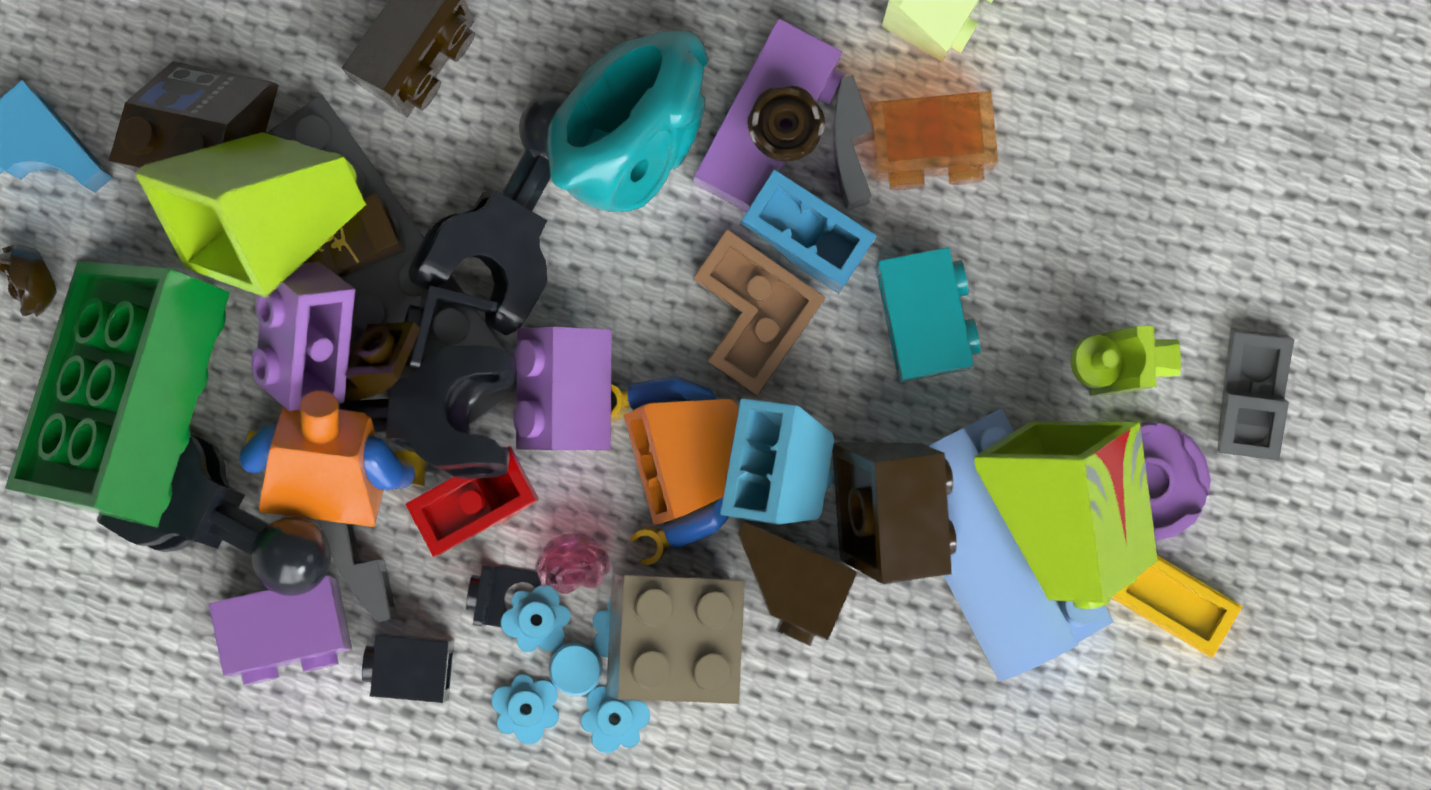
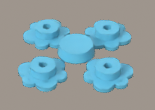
M541 585L535 588L531 594L524 590L516 592L511 599L513 608L506 611L501 619V627L504 633L510 637L518 638V647L524 652H532L538 646L546 651H556L549 662V676L552 683L546 680L534 683L530 676L520 674L514 678L512 686H501L493 693L492 706L497 713L501 714L497 719L499 731L504 734L515 732L517 739L524 744L538 742L544 734V727L551 728L558 722V711L552 707L557 701L558 689L560 692L570 696H581L589 693L587 697L589 711L583 714L581 726L586 732L593 733L592 742L598 751L611 753L618 749L620 744L627 748L636 746L640 740L638 730L644 728L650 720L648 706L638 700H618L607 696L606 687L595 688L601 679L603 671L599 655L608 658L611 599L608 602L607 611H598L593 616V626L599 631L594 638L595 649H593L591 646L581 642H570L562 645L565 638L562 627L569 623L571 614L568 608L559 605V595L553 587ZM534 614H539L542 617V623L538 626L533 625L531 622V617ZM523 703L531 705L532 711L529 714L522 713L520 707ZM612 713L619 714L620 722L617 724L610 723L609 716Z

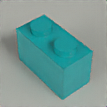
M950 247L878 261L875 270L898 382L904 383L969 370L973 367L972 355L980 354L981 346L974 318L965 320L960 297L969 294L967 276L962 260L952 261Z

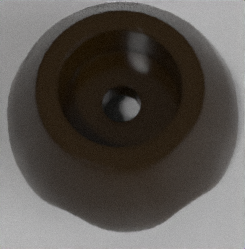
M798 86L765 90L756 99L748 117V131L753 143L761 153L777 161H795L810 154L817 147L825 128V117L822 109L807 90ZM784 119L790 120L792 123V127L788 130H784L780 126L781 121Z
M11 245L2 248L4 253L0 254V271L6 274L10 296L21 302L20 312L22 316L34 313L38 317L52 304L57 294L55 283L45 261L38 250L31 247Z

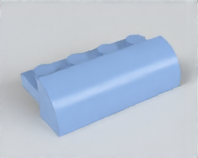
M1002 408L929 445V447L945 453V459L949 462L953 474V490L950 495H947L948 517L956 531L957 548L955 554L951 555L952 574L944 575L999 682L1020 675L1078 646V642L1114 622L1106 606L1094 609H1079L1073 606L1072 601L1047 599L975 469L974 457L1014 432Z

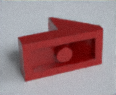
M507 446L509 448V467L505 475L476 479H457L452 477L405 503L433 557L442 555L490 527L507 522L540 500L511 446Z

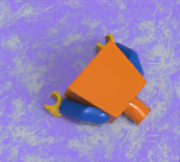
M677 376L631 383L628 386V390L624 391L611 384V392H614L617 397V404L611 411V421L614 422L624 417L653 525L664 523V529L662 530L657 527L647 526L638 530L630 538V542L641 536H650L656 541V554L639 561V563L644 565H650L663 557L669 546L679 549L716 533L730 518V516L720 514L739 411L737 403L733 399H717L710 388Z
M313 391L305 395L301 400L300 409L288 411L285 407H282L278 423L265 424L259 431H248L244 446L240 451L239 463L245 471L257 474L266 469L259 503V512L375 527L384 490L403 489L409 485L425 487L426 461L419 457L416 452L406 450L392 452L382 439L376 437L372 420L368 415L361 412L338 410L337 398L326 391Z

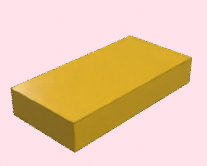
M1158 555V561L1139 575L1135 583L1124 587L1111 598L1209 658L1214 657L1243 607Z

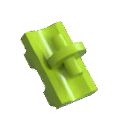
M1133 326L1088 336L1076 343L1071 352L1070 364L1072 373L1080 383L1090 387L1091 396L1113 395L1157 387L1156 378L1180 376V342L1178 339H1154V326Z

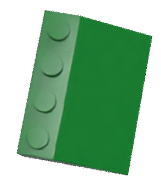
M77 261L5 489L158 528L161 515L171 500V482L179 456L189 442V424L197 398L204 390L208 380L207 366L213 346L225 325V308L230 292L170 268Z

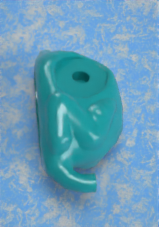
M665 30L640 38L626 40L616 45L585 70L581 75L580 83L555 111L548 126L546 150L551 181L555 186L566 190L579 202L607 212H629L642 208L657 195L667 181L670 171L679 167L690 151L691 145L695 142L697 131L701 127L702 116L705 111L706 99L700 92L704 66L708 64L709 57L704 43L692 31Z

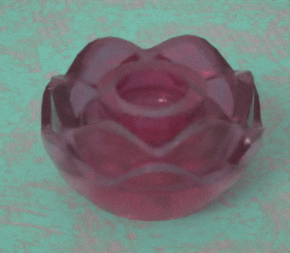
M581 533L563 534L549 540L540 551L535 564V570L538 572L541 585L543 587L550 585L561 594H569L580 586L589 589L597 588L611 569L608 553L603 546L591 536Z

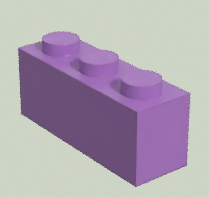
M778 18L694 175L695 185L747 212L774 169L781 173L787 161H777L765 156L755 146L749 135L748 117L756 99L761 93L770 88L798 86L807 90L817 104L821 100L830 105L840 87L841 79L846 75L845 72L837 69L842 51ZM784 119L781 121L780 126L782 129L788 130L792 127V123L790 120Z

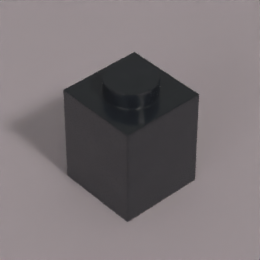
M391 634L376 635L375 646L365 647L362 662V681L371 682L370 697L436 703L448 701L455 640Z

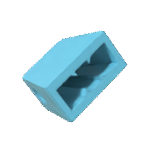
M741 399L720 515L776 524L819 519L822 514L825 492L832 483L830 462L834 445L833 433L799 406Z

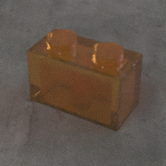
M991 91L877 101L870 104L868 116L874 130L871 138L875 182L889 181L890 190L921 188L925 186L924 177L948 175L949 184L951 185L981 182L985 180L984 172L993 171L999 162Z

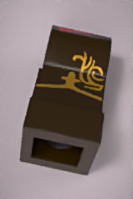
M375 193L364 198L366 205L304 263L320 262L338 277L343 278L401 253L406 249L386 202Z

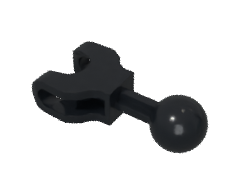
M551 90L541 93L526 105L519 121V135L525 151L503 192L501 193L497 190L482 192L472 209L465 213L450 214L434 222L428 229L409 269L410 281L426 289L427 286L438 287L445 283L452 271L464 258L474 257L480 259L490 269L494 282L490 301L498 303L496 312H485L486 321L494 330L505 336L515 332L517 328L523 325L547 284V266L540 249V236L548 220L534 213L533 209L551 178L546 150L547 131L555 111L570 94L567 91Z
M492 346L441 347L427 357L415 373L406 378H399L390 387L388 399L338 403V410L365 413L372 420L375 435H386L387 440L410 452H416L424 461L438 469H442L457 479L502 476L508 472L509 448L501 447L494 439L486 435L471 434L468 419L473 405L483 394L510 388L514 382L516 358Z
M191 433L185 450L179 456L171 482V500L161 515L158 528L99 514L96 518L99 524L125 540L139 546H148L160 552L181 550L195 542L218 549L223 540L251 555L253 569L260 582L269 590L286 596L301 595L313 590L323 581L331 564V549L328 539L314 523L303 518L285 517L269 524L239 508L245 494L230 486L226 478L225 463L218 448Z

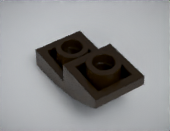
M415 322L367 324L360 339L350 340L348 366L345 373L347 377L344 402L375 396L389 389L399 380L420 332V328Z

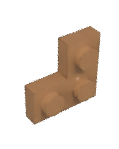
M728 229L693 277L694 282L741 313L708 360V364L757 397L826 298Z

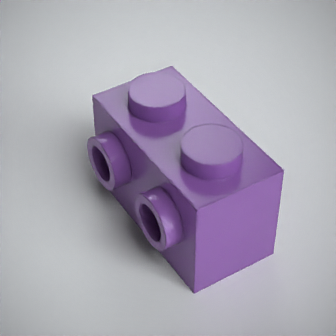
M320 262L302 263L267 297L257 295L256 298L259 332L257 349L253 351L251 358L255 382L288 411L300 409L302 398L313 391L330 392L337 398L338 403H344L347 377L345 373L348 366L355 289Z
M568 327L517 328V347L514 353L516 358L515 368L517 370V399L513 418L517 450H611L612 329Z
M326 576L313 590L301 595L286 596L271 590H265L209 603L223 676H241L243 686L278 679V667L301 662L303 672L332 667L339 664L337 654L353 650L339 582L330 576Z

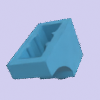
M21 80L0 98V174L5 171L22 180L30 172L41 170L58 171L73 176L81 185L96 193L113 177L35 88Z
M775 169L741 220L742 225L775 247L791 264L838 294L877 237V235Z

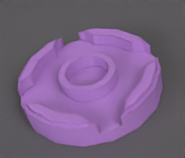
M1156 422L1140 423L1155 541L1175 537L1193 525L1203 511L1202 508L1206 503V497L1209 495L1211 483L1206 457L1195 441L1182 431Z

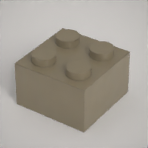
M612 574L606 695L618 700L739 704L745 581Z

